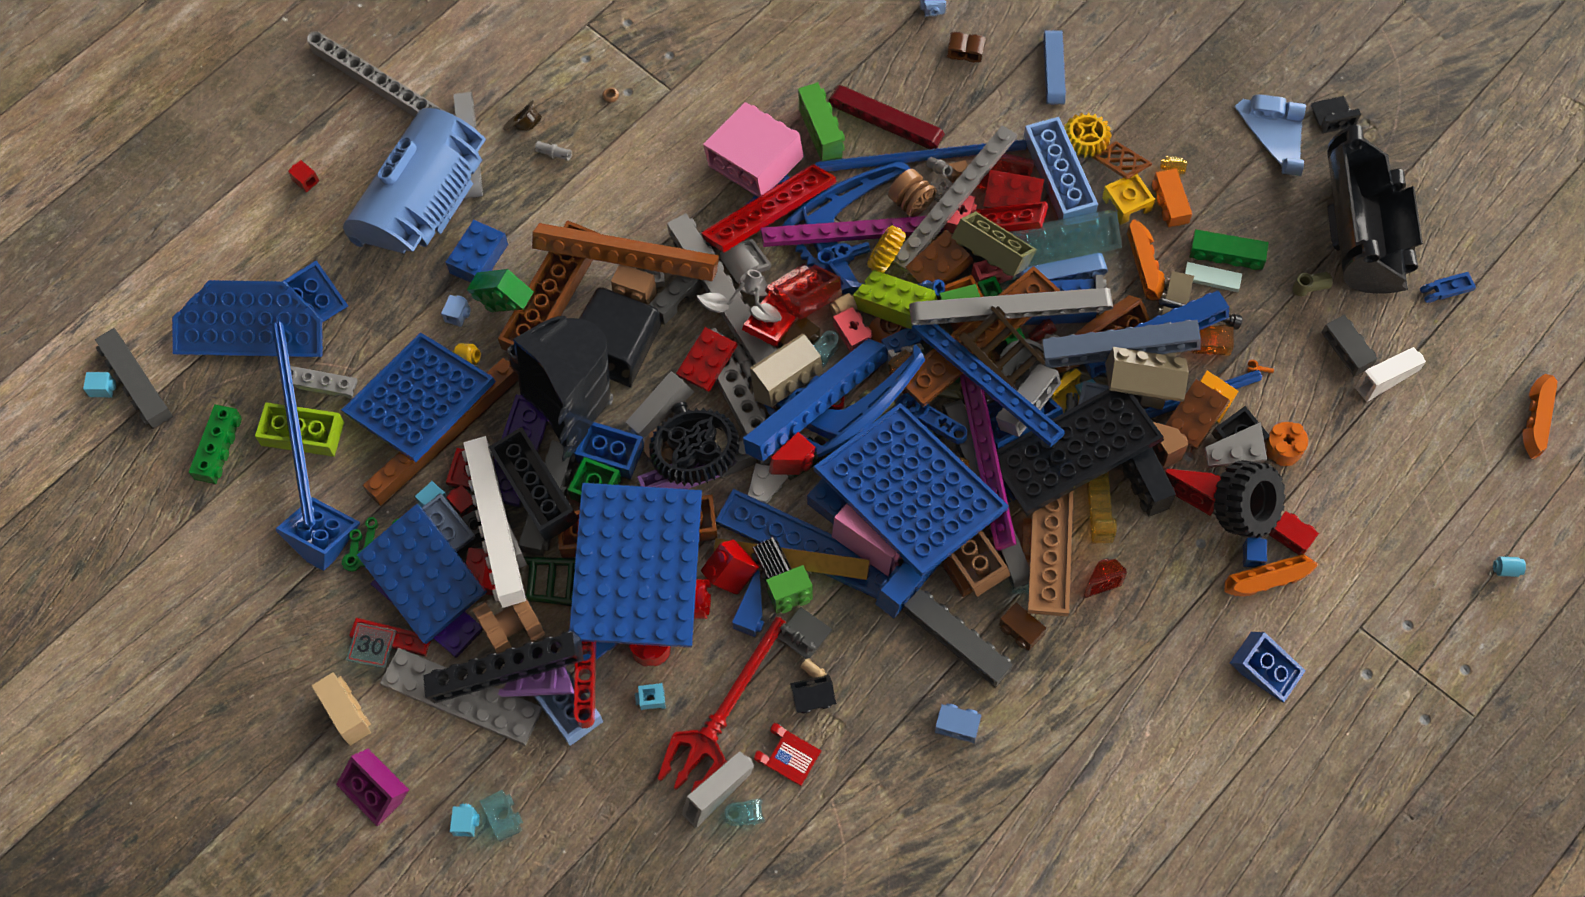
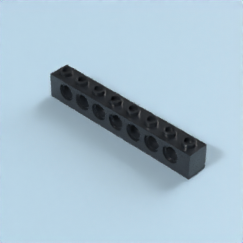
M567 631L561 633L560 636L545 637L539 642L525 643L522 647L507 648L501 653H490L484 658L470 659L463 664H452L446 669L432 670L431 673L423 675L425 698L433 703H438L582 662L584 658L581 638L574 632Z

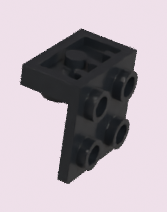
M1344 96L1313 102L1310 105L1322 134L1357 125L1361 116L1359 108L1353 110L1349 108Z

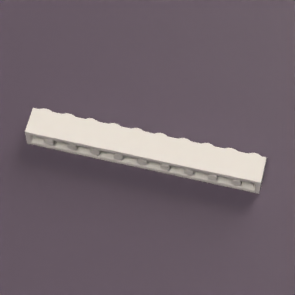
M486 436L463 442L465 448L462 451L465 462L468 461V465L465 468L468 477L471 476L472 479L468 480L471 491L475 493V495H472L474 506H478V510L475 513L478 522L482 524L478 527L481 537L485 538L482 545L484 552L488 553L489 556L485 559L488 569H492L489 577L492 585L496 587V589H493L495 601H500L502 608L526 601L494 460L489 449L490 445Z

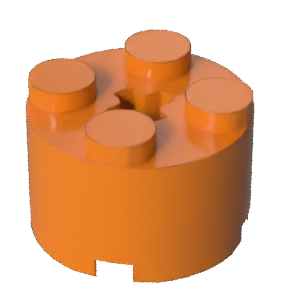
M1281 422L1274 425L1269 433V438L1265 442L1266 455L1269 459H1272L1276 462L1275 464L1280 466H1291L1297 463L1308 446V436L1301 424Z

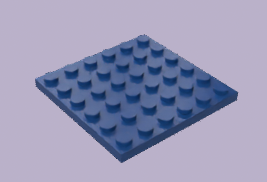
M420 332L341 410L346 416L414 462H417L496 381L491 375Z

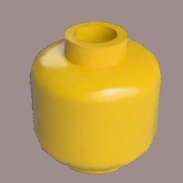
M459 343L452 351L474 366L480 362L481 352L475 344Z

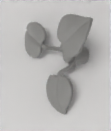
M756 270L747 271L745 281H741L740 286L729 300L719 293L697 295L698 301L705 308L720 313L729 310V304L733 302L742 290L755 296L756 306L751 308V314L756 319L764 322H777L782 319L775 307L767 303H759V298L766 297L770 292V288L764 276Z

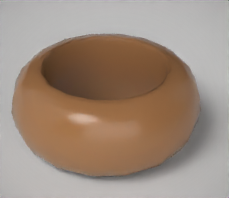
M610 87L604 90L602 96L605 101L612 103L618 99L619 93L615 88ZM608 93L615 94L613 97L606 96Z

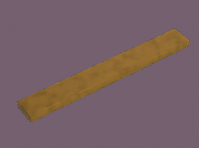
M715 538L714 551L720 543L729 540ZM736 541L753 559L752 553L754 551L752 547L758 544ZM782 548L792 569L803 565L805 570L810 572L868 580L870 560Z

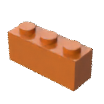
M1177 168L1156 172L1154 180H1152V188L1157 192V203L1162 207L1163 220L1167 222L1168 227L1189 224L1192 211Z

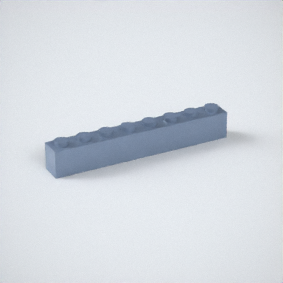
M1185 320L1183 322H1167L1159 325H1146L1136 328L1128 327L1120 330L1089 332L1080 335L1072 334L1065 337H1050L1043 339L1046 367L1056 368L1104 362L1107 360L1112 347L1155 354L1200 350L1201 337L1198 320Z

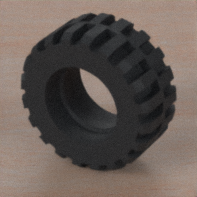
M1246 460L1236 461L1225 469L1226 472L1221 474V479L1216 484L1217 490L1214 492L1215 503H1213L1216 510L1215 516L1217 520H1220L1219 524L1228 533L1260 538L1270 533L1277 526V521H1280L1282 517L1281 512L1284 511L1285 506L1283 503L1286 498L1284 494L1285 485L1282 483L1283 479L1279 472L1270 464Z

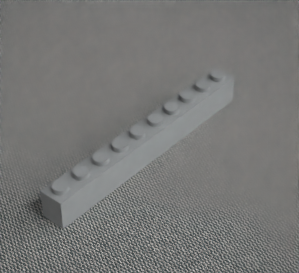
M686 213L667 223L668 233L678 248L715 255L712 247L706 245L701 232L697 231L694 219L689 218ZM718 260V270L713 281L701 280V284L707 293H719L729 300L736 290L733 287L731 277L724 273V267L720 260ZM739 292L733 302L729 304V310L720 312L739 344L742 345L747 357L751 358L754 366L777 349L773 348L771 344H767L765 341L742 330L743 324L751 316V308L748 304H744L742 294Z

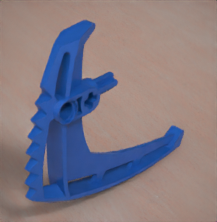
M895 162L839 182L803 203L790 215L783 226L795 225L803 219L805 225L833 223L834 218L853 201L881 184L900 176L911 168L903 162ZM858 185H861V186H859V187H857V188H855V189H853V190H851V191L845 193V194L842 195V196H838L839 194H841V193H843V192H845V191H847V190H849V189H852V188H854V187H856V186H858ZM831 200V202H829L828 204L824 205L820 209L816 210L815 212L807 216V213L811 212L812 210L824 204L825 202ZM838 242L813 243L818 253V258H814L804 244L796 246L795 251L802 253L801 259L808 260L807 266H815L814 273H822V280L838 292L853 295L864 284L858 282L849 264L854 260V257L871 252L869 243L864 242L852 247L850 244H838ZM827 272H830L831 275L835 278V280H836L837 282H835V281L828 275Z
M916 344L913 347L914 353L884 382L865 397L844 410L827 409L805 427L818 435L830 439L822 446L806 438L815 446V452H817L818 457L838 449L858 433L865 430L892 404L925 361L922 351ZM814 376L810 383L807 385V387L819 377ZM805 388L796 389L792 394L775 404V406L780 409ZM765 405L770 416L776 412L772 407Z

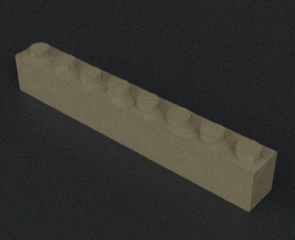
M1172 271L1171 278L1167 277L1164 287L1168 289L1167 293L1163 292L1162 298L1187 304L1194 276ZM1165 306L1159 308L1158 315L1166 314L1172 308ZM1176 353L1162 354L1176 357ZM1138 395V397L1142 398L1140 405L1163 410L1166 399Z

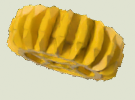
M1082 112L1079 116L1075 114L1073 118H1069L1064 126L1072 147L1077 152V156L1083 154L1085 158L1087 155L1093 157L1095 153L1101 154V150L1105 151L1106 147L1110 144V126H1108L1107 121H1103V117L1097 118L1096 113L1093 116L1089 112L1087 115H1084Z
M893 225L888 227L868 259L867 265L872 271L876 270L884 273L905 241V232Z

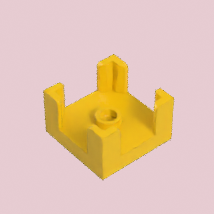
M1138 174L1127 180L1121 178L1106 185L1102 196L1106 204L1110 198L1118 210L1116 219L1120 225L1128 222L1130 214L1145 208L1144 214L1152 211L1155 198Z

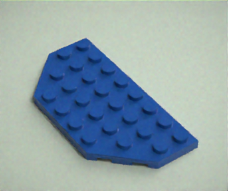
M209 280L172 317L173 354L277 356L272 325L273 323L282 322L288 356L323 357L322 319L285 281Z

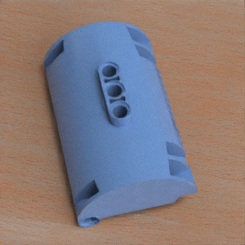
M435 108L419 110L344 222L343 229L349 240L359 247L369 244L400 253H405L406 250L413 252L418 244L427 247L436 233L435 230L438 234L443 232L472 187L471 174L475 173L482 162L477 152L486 139L475 128L453 114Z

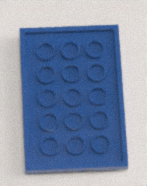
M419 504L413 506L357 554L424 644L431 641L487 593Z

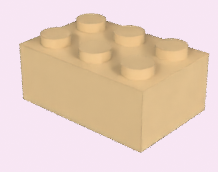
M332 672L312 685L340 735L350 746L372 733L368 727L371 725L369 719L362 712L360 704L354 698L351 689L341 676L337 677Z

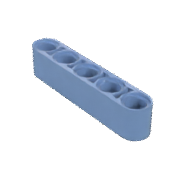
M1044 31L1046 104H1065L1062 31Z
M1102 253L1033 265L1050 281L1090 279L1095 275H1105L1108 272ZM1028 266L1027 269H1025V270H1023L1022 272L1016 274L1017 279H1019L1023 274H1025V273H1026L1029 269H1031L1033 266Z

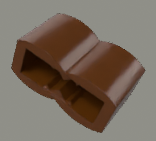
M952 32L947 57L974 63L981 62L985 37L978 34L967 35L962 32Z

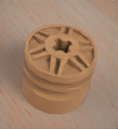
M908 169L894 181L889 189L888 197L897 206H901V209L910 217H916L924 212L932 203L937 190L928 181H923V177L916 170Z

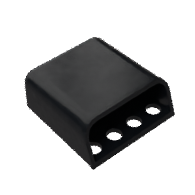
M599 287L593 293L579 319L595 324L605 334L608 363L615 365V369L609 371V379L631 388L661 327L660 313L653 306ZM624 370H630L629 378L622 377L621 374Z

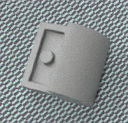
M753 239L742 241L726 252L721 251L719 258L737 283L745 281L748 270L764 272L771 267V263Z

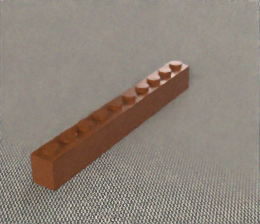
M539 223L534 229L532 237V249L701 280L713 281L718 270L719 255Z
M504 357L487 372V374L494 377L496 382L417 462L399 452L363 484L367 494L380 506L384 504L518 381V374L511 369L509 362Z

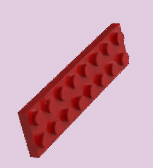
M812 164L701 232V235L705 241L722 252H726L759 232L761 228L772 224L780 217L788 214V212L837 183L836 176Z

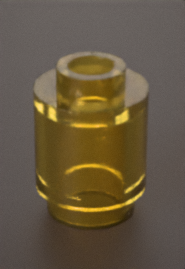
M1166 155L1165 159H1161L1160 169H1163V171L1177 168L1179 176L1186 173L1187 160H1183L1182 157Z

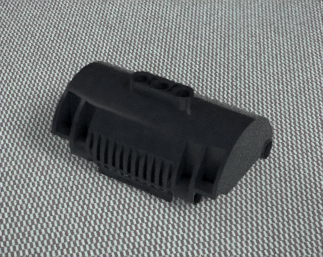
M1349 126L1337 133L1327 147L1333 203L1327 206L1332 245L1337 251H1340L1343 279L1349 287L1365 293L1387 294L1408 290L1406 274L1418 269L1417 254L1414 249L1423 244L1414 186L1406 188L1404 171L1402 169L1391 170L1389 155L1364 138L1362 126Z

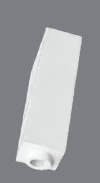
M1413 347L1364 371L1355 389L1368 402L1421 370L1426 361L1423 355Z

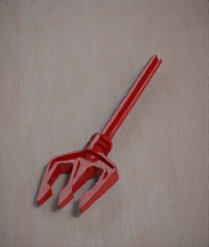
M781 617L774 619L716 713L708 716L710 721L704 723L706 727H702L700 731H677L672 735L658 775L659 781H662L672 771L670 762L681 745L691 747L684 769L677 775L674 785L675 790L688 780L689 773L704 757H710L714 763L703 780L695 781L691 793L727 762L717 743L718 737L716 735H721L722 731L720 729L726 728V718L780 634L781 626L784 623L786 624V621Z

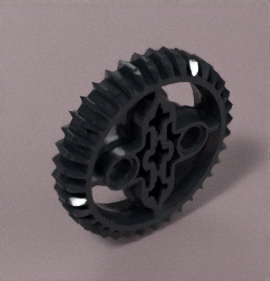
M697 407L694 411L688 409L687 412H683L681 410L680 414L674 413V417H668L667 422L662 421V426H657V431L653 432V437H651V443L649 444L650 460L658 474L662 475L664 479H668L670 483L675 481L678 485L682 482L684 486L687 483H690L691 486L694 483L700 485L703 481L708 484L709 479L715 480L717 475L722 477V471L728 472V467H732L740 449L737 429L729 418H726L724 414L720 415L718 411L713 412L712 409L706 411L705 408L698 410ZM694 425L691 430L685 429V427ZM716 428L723 431L727 436L728 442L723 452L715 442ZM666 441L674 451L672 465L665 462L662 458L661 451ZM698 462L705 465L699 468H694Z

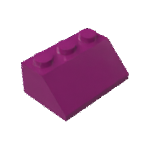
M365 749L350 757L336 783L376 826L380 825L402 804L409 791L369 749Z

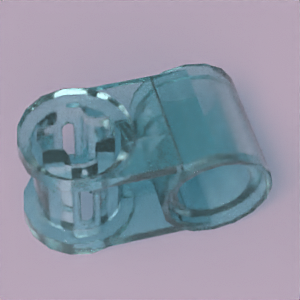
M826 331L816 344L813 345L821 355L822 367L828 363L838 349V335L834 331Z
M753 799L729 804L725 809L726 822L731 826L753 825L765 822L761 808L763 800ZM736 810L740 815L738 818L732 819L728 815L729 812Z

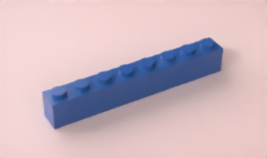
M1219 290L1213 293H1207L1202 298L1192 300L1184 306L1174 308L1166 314L1158 315L1148 322L1140 323L1134 328L1146 325H1159L1167 322L1175 323L1185 320H1198L1199 330H1202L1229 318V305ZM1106 361L1083 364L1091 378L1106 372Z

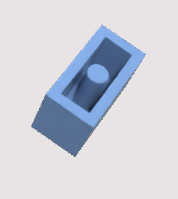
M942 704L935 733L974 743L981 715L972 709H966L965 711L958 709L954 704Z

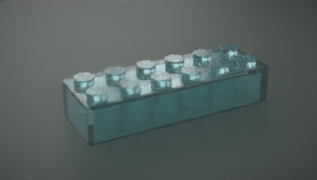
M1113 210L1043 223L1040 229L1010 232L1037 249L1028 267L1122 248L1117 211Z

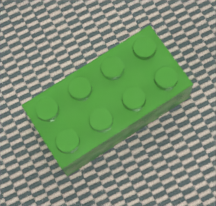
M818 82L798 88V109L820 160L843 159V151H845L843 141H845L844 133L838 129V120L836 116L833 117L832 107L830 102L827 103L825 90L820 88Z

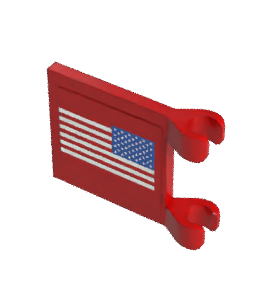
M773 723L770 732L781 737V740L770 758L763 752L757 751L754 755V760L802 786L821 750L787 731L779 724Z

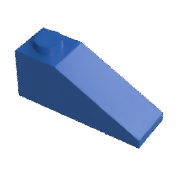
M760 571L755 572L732 621L733 629L755 637L757 632H761L764 626Z

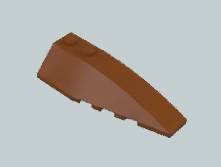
M1129 295L1113 305L1111 310L1104 311L1091 320L1074 335L1120 330L1128 327L1134 328L1140 323L1150 321L1142 299ZM1080 365L1056 367L1055 369L1058 371V373H1061L1078 367Z

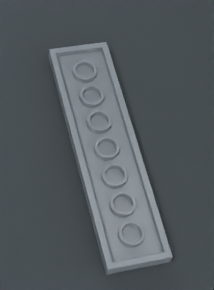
M400 648L397 649L380 682L381 686L526 746L543 711L541 706L517 696L501 697L498 695L500 689L495 687L433 703L425 698L423 675L431 673L435 669H446V667Z

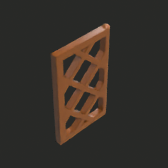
M1117 141L1107 146L1105 151L1101 150V154L1095 153L1092 157L1126 180L1152 165L1150 161ZM1115 147H1118V148H1120V149H1122V150H1112V149L1115 148ZM1121 154V158H1111V155ZM1124 154H1130L1133 157L1124 158ZM1108 155L1107 158H1101L1100 156ZM1120 162V165L1114 166L1111 163ZM1123 162H1133V165L1123 166ZM1137 162L1144 163L1143 165H1136ZM1122 170H1132V171L1129 172V173H1125V172H1123Z

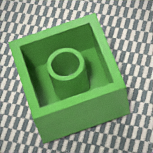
M803 565L766 580L767 594L776 614L780 612L787 613L792 610V607L797 605L804 606L813 599V585Z

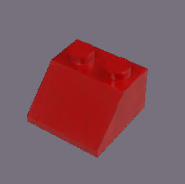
M797 432L771 457L769 473L771 475H799L803 470L805 472L808 471L813 465L815 446Z
M733 539L720 543L700 571L713 585L738 595L758 570L759 566Z
M468 548L467 567L487 591L485 595H493V589H496V587L492 585L489 577L492 569H488L485 558L489 557L488 553H485L484 549Z

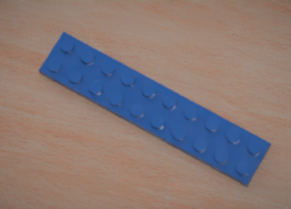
M735 489L732 490L716 518V524L758 544L771 537H776L782 548L863 559L834 539L832 534ZM871 564L869 566L868 580L824 574L876 599L878 598L876 594L879 591L880 585L884 580H889L892 576L891 574L889 576L885 575Z

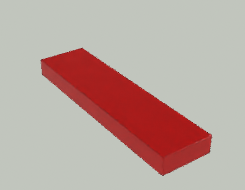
M360 618L355 619L349 635L352 639H355L356 636L357 640L364 635H368L371 638L370 643H373L377 638H382L385 647H388L390 641L389 648H400L425 657L431 643L429 641L427 644H424L413 631ZM363 638L361 641L367 642L368 638ZM378 640L376 644L381 645V641Z

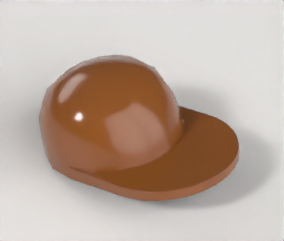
M876 317L869 326L872 332L871 340L881 343L882 339L907 327Z

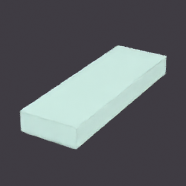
M1187 262L1185 274L1194 276L1193 283L1238 292L1240 289L1242 273Z

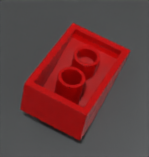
M1167 469L1165 473L1176 493V497L1211 516L1215 510L1213 504L1215 503L1214 492L1217 490L1216 484L1220 481V476L1206 472Z

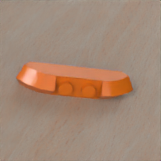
M1133 219L1129 224L1127 236L1143 291L1148 299L1159 300L1164 291L1165 277L1164 273L1159 270L1158 260L1154 258V246L1151 244L1154 240L1149 230L1141 222Z
M1544 374L1538 378L1529 392V397L1532 400L1529 406L1531 416H1529L1526 423L1527 429H1523V443L1531 459L1541 456L1547 449L1558 383L1556 378L1549 374Z
M1305 554L1231 574L1225 580L1224 592L1234 596L1255 595L1258 591H1267L1275 586H1284L1289 582L1293 584L1310 575L1319 564Z

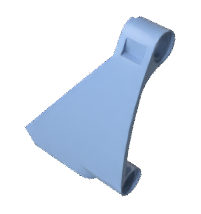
M1254 95L1251 100L1242 99L1235 106L1236 110L1263 146L1282 166V174L1301 176L1304 167V160L1300 159L1301 129L1306 104L1286 103V100L1282 97L1269 95Z

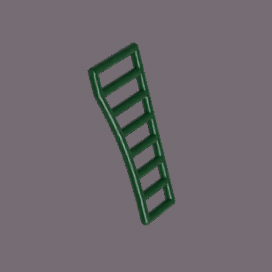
M523 556L526 564H529L526 600L528 602L551 603L572 607L576 558ZM537 565H549L546 595L534 594ZM557 565L568 566L565 597L554 596Z

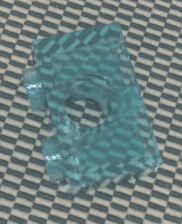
M501 790L480 801L499 842L523 831L520 826L523 823L519 812L514 813L511 807L515 803L510 793L506 795ZM508 811L506 818H498L500 812Z

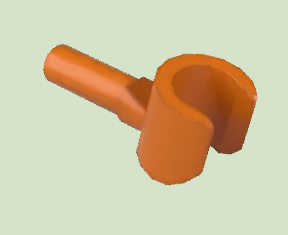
M1256 360L1248 361L1249 366H1254V368L1248 367V373L1255 370L1268 373L1274 372L1273 368L1258 366Z

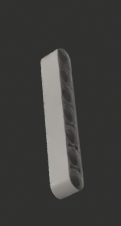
M472 92L454 94L455 116L476 129ZM479 165L475 173L471 174L470 180L473 185L465 199L483 196Z

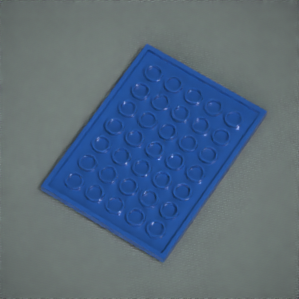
M901 403L814 466V471L921 577L997 519L1009 507L1005 501Z
M582 483L570 632L578 635L581 641L692 648L702 490Z

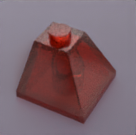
M1106 558L1099 561L1088 581L1084 597L1088 598L1121 587L1127 575L1126 568L1116 558L1111 560Z

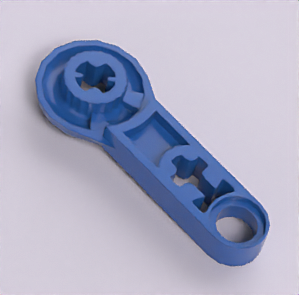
M905 393L897 399L895 406L901 403L924 426L951 442L962 444L967 440L966 427L929 406V404L922 407L909 393ZM912 404H915V408H914V407H911L910 409L908 408V405L911 406ZM939 423H946V426L939 427ZM956 431H962L964 436L956 438L953 434Z

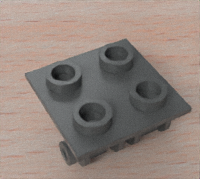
M800 607L789 622L781 626V632L777 638L804 658L809 659L832 629Z

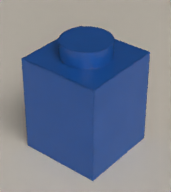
M1246 538L1243 544V567L1256 568L1265 565L1267 562V539Z

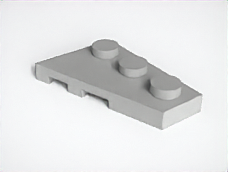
M1261 422L1205 447L1207 468L1228 466L1242 460L1253 462L1266 461L1267 456Z

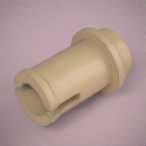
M807 658L801 665V669L812 678L827 675L825 669H820L810 658Z

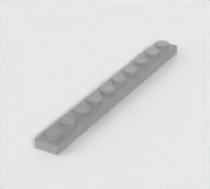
M1003 125L999 128L901 246L897 256L892 261L893 264L905 272L907 271L905 266L929 245L1016 140V133Z

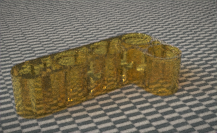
M1108 472L1087 483L1093 544L1113 543L1117 533L1116 519L1112 518Z

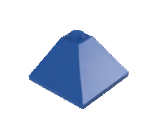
M317 260L283 280L319 315L322 323L348 307V304Z
M312 497L314 526L305 527L300 507L276 528V532L306 562L324 571L337 559L350 540V532L353 529H357L360 522Z

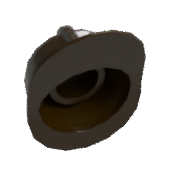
M534 100L530 101L520 112L514 115L504 125L503 130H508L513 126L522 131L533 129L542 119V116L533 107Z

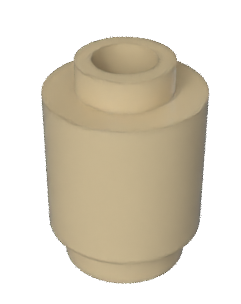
M850 293L834 300L833 304L830 305L834 316L851 307L857 310L854 297Z

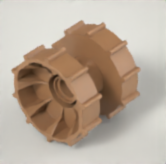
M527 600L511 605L495 616L486 602L472 609L496 653L512 648L507 638L523 629L531 642L545 635Z

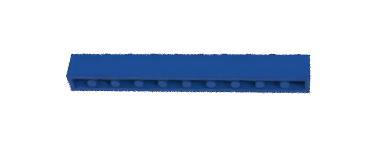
M871 339L865 340L743 438L745 453L761 461L767 459L797 432L804 429L887 361L886 345Z

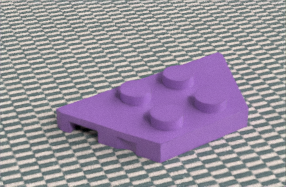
M564 666L508 682L503 689L500 688L498 695L501 697L574 694V689Z

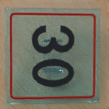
M357 623L346 661L385 668L396 630Z

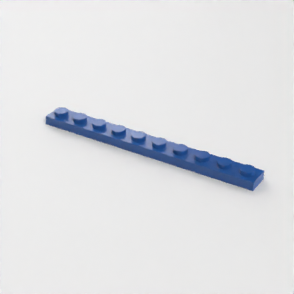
M937 324L912 325V331L1047 445L1052 447L1065 435V431L940 326Z

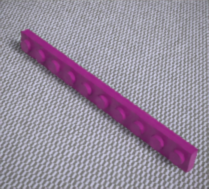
M926 216L761 228L763 247L879 239L888 227L892 225L900 228L905 232L906 236H910ZM943 228L939 231L938 234H942Z
M963 374L960 380L981 480L1008 504L984 391ZM1008 507L1007 511L990 523L995 549L998 551L1016 545Z

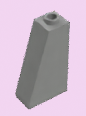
M671 371L626 421L630 426L628 430L635 435H641L645 438L672 413L671 408L675 404L684 402L695 391Z
M739 751L687 796L682 815L697 828L751 775L754 768L752 760Z

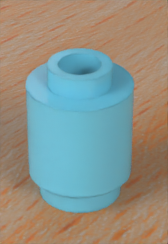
M1499 556L1493 562V571L1498 576L1519 577L1525 574L1526 563L1524 559L1519 557Z

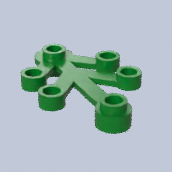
M369 517L365 521L367 533L364 548L374 541L375 530L378 527V522L374 517ZM370 522H375L373 526H369ZM353 529L350 532V552L342 559L343 568L349 572L365 567L357 556L359 553V541L363 538L361 531L358 529ZM354 534H359L357 538H353ZM351 559H355L354 563H348Z

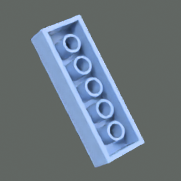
M1055 117L1025 126L1023 138L1026 140L1027 148L1041 179H1044V187L1061 225L1095 216L1098 207L1097 200L1060 118Z

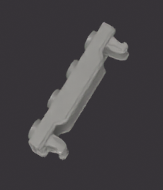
M290 366L293 387L328 395L346 396L348 399H352L353 390L356 389L358 382L357 378Z

